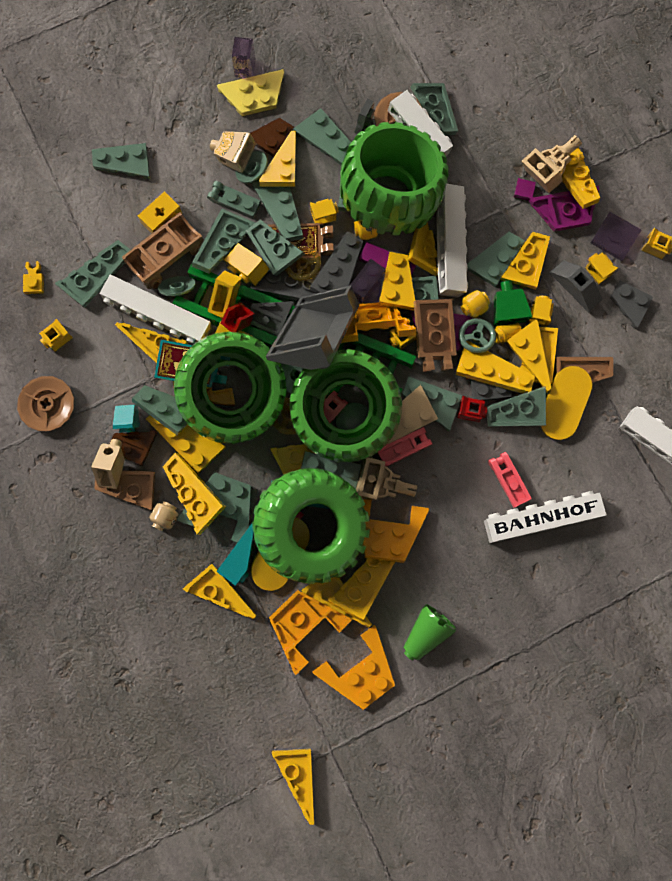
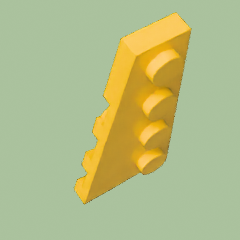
M466 341L469 345L480 348L472 342ZM463 348L456 371L458 376L522 394L532 390L535 378L531 373L489 351L473 353Z

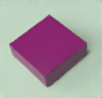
M518 178L514 198L529 201L530 198H533L536 182Z

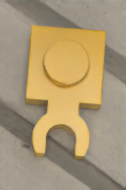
M36 261V267L32 269L31 264L26 262L25 267L28 270V274H23L24 294H43L44 276L42 273H39L42 268L41 264Z

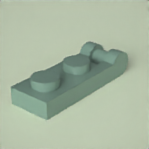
M214 181L213 189L208 193L207 199L254 219L261 205V200L227 187L219 181ZM219 192L224 193L222 197L218 196Z

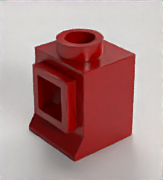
M240 302L226 309L220 324L230 332H239L250 325L254 313Z
M462 396L460 412L457 418L480 422L482 417H486L487 406H484L485 401ZM470 405L479 406L478 413L470 412Z

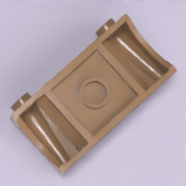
M180 212L122 256V259L147 289H156L162 281L160 273L187 252L191 255H196L204 239Z

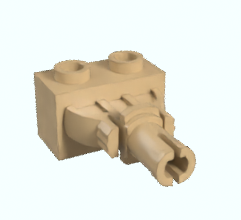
M574 135L563 146L556 145L552 149L544 150L541 153L535 148L522 160L525 171L550 193L563 181L562 175L565 172L566 165L571 161L569 155L582 145L581 140Z
M368 457L362 460L356 492L363 499L372 501L386 496L395 497L397 492L415 497L416 491L412 490H417V485L396 480L400 479V475L393 474L385 466V461Z

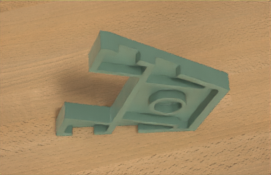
M214 472L205 484L226 506L219 515L238 521L231 541L238 543L250 526L251 485ZM184 509L178 516L177 521L194 527L186 514V509Z

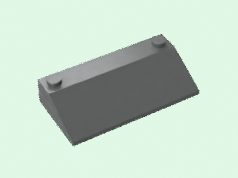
M352 285L301 297L267 353L266 359L310 370L329 367L359 307Z

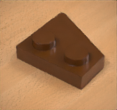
M278 118L250 134L256 142V147L274 157L289 133L293 131L294 126Z
M154 430L150 432L114 433L112 439H118L122 442L121 449L124 459L143 466L158 433Z

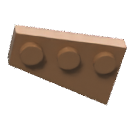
M555 357V375L566 367L577 366L584 369L590 375L592 383L613 376V357Z

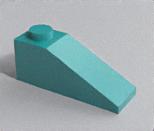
M252 524L216 571L235 586L239 581L243 583L249 575L247 570L250 568L255 541Z

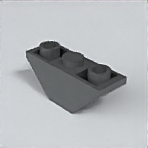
M563 260L550 272L588 313L603 300L595 280L581 266Z

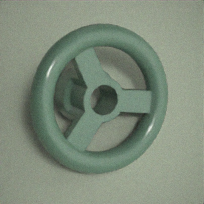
M479 318L470 319L461 326L459 340L466 350L473 353H484L495 344L496 332L494 327L486 320ZM478 324L477 329L473 333L464 335L467 327ZM483 326L490 332L489 342L483 337ZM466 341H470L473 344L479 346L480 348L473 347L469 345Z

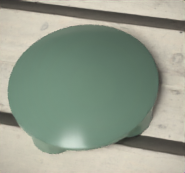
M360 403L347 404L336 416L337 428L342 430L355 429L365 421L369 409Z

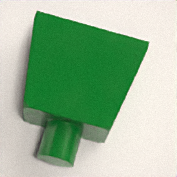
M512 281L501 282L502 291L496 292L494 296L493 325L500 326L529 322L532 318V313L523 289L513 290Z

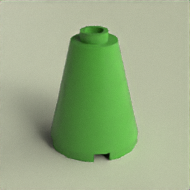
M429 604L422 608L403 647L405 649L404 654L412 661L414 659L420 660L456 631L453 623L443 614L437 613V609Z

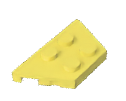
M284 70L218 84L217 88L241 116L276 109L284 78Z

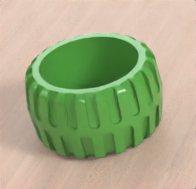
M382 122L377 127L375 125L367 127L365 131H361L355 136L347 149L340 171V196L343 199L345 209L351 211V217L355 221H362V226L370 229V227L377 229L376 233L384 234L385 232H391V235L396 236L400 235L402 231L405 234L412 233L416 228H422L431 220L443 200L449 168L445 153L440 152L441 146L437 141H432L428 133L425 131L422 133L417 130V127L412 125L410 127L405 126L401 122H395L394 124ZM386 176L396 178L408 187L409 192L390 190L373 180Z
M238 332L212 334L195 343L182 357L174 379L175 401L186 423L201 436L226 444L251 440L272 426L283 409L287 388L286 377L281 363L266 359L270 348L260 340ZM220 357H230V361L221 360ZM224 365H234L242 369L249 376L251 382V395L248 401L241 408L233 411L222 410L216 407L209 400L206 392L210 374L218 367Z
M352 349L337 350L331 365L325 369L310 370L303 368L294 382L290 396V417L301 441L317 455L337 462L359 461L379 452L394 436L402 414L400 389L390 370L371 355ZM348 384L358 387L365 393L370 408L367 418L361 425L355 429L342 430L328 422L323 406L325 398L331 390Z
M318 468L299 469L275 479L270 483L269 488L261 493V499L253 512L255 515L252 522L254 540L265 562L279 575L305 584H314L316 582L323 584L331 582L333 577H342L346 574L344 570L347 567L353 568L358 563L355 559L359 553H364L366 546L363 545L365 537L369 538L370 529L366 527V522L370 521L368 512L363 507L365 505L363 498L342 477L333 472ZM312 504H322L328 507L334 514L337 523L334 539L328 546L317 551L304 550L298 546L293 538L292 531L296 515L301 509Z

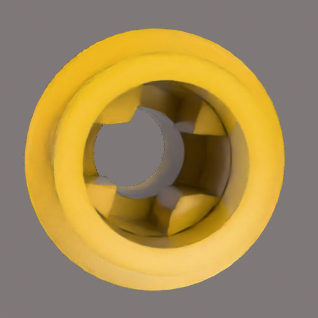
M513 323L496 326L495 342L502 344L507 342L509 338L522 330L520 324Z

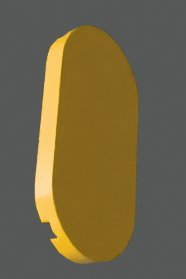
M569 366L559 371L555 375L551 385L552 389L547 395L546 425L541 426V429L551 439L563 440L574 434L592 390L591 377L584 369L577 366Z
M295 517L292 526L293 538L298 546L305 550L310 538L309 529L302 520ZM258 551L251 564V576L254 583L267 591L281 588L288 579L271 569Z

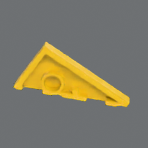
M296 131L289 133L259 179L260 187L295 186Z
M427 222L425 226L420 229L416 228L414 231L408 261L432 275L438 276V268L435 261L437 251L435 249L433 231L429 230Z
M535 319L509 338L507 344L531 374L535 376L542 387L546 386V392L548 393L552 388L537 319Z
M118 322L115 324L121 332L156 364L161 340L188 344L186 340L175 339L169 335H161L144 328H136L130 324Z
M213 564L209 565L183 588L186 592L251 619L257 616L229 582L216 572L217 568Z
M333 577L331 582L323 584L318 582L309 584L301 590L304 594L368 628L372 626L367 616L364 621H361L328 603V600L343 585L340 578Z
M311 749L272 751V756L276 760L283 777L286 779L294 798L302 809L303 815L310 825H314Z

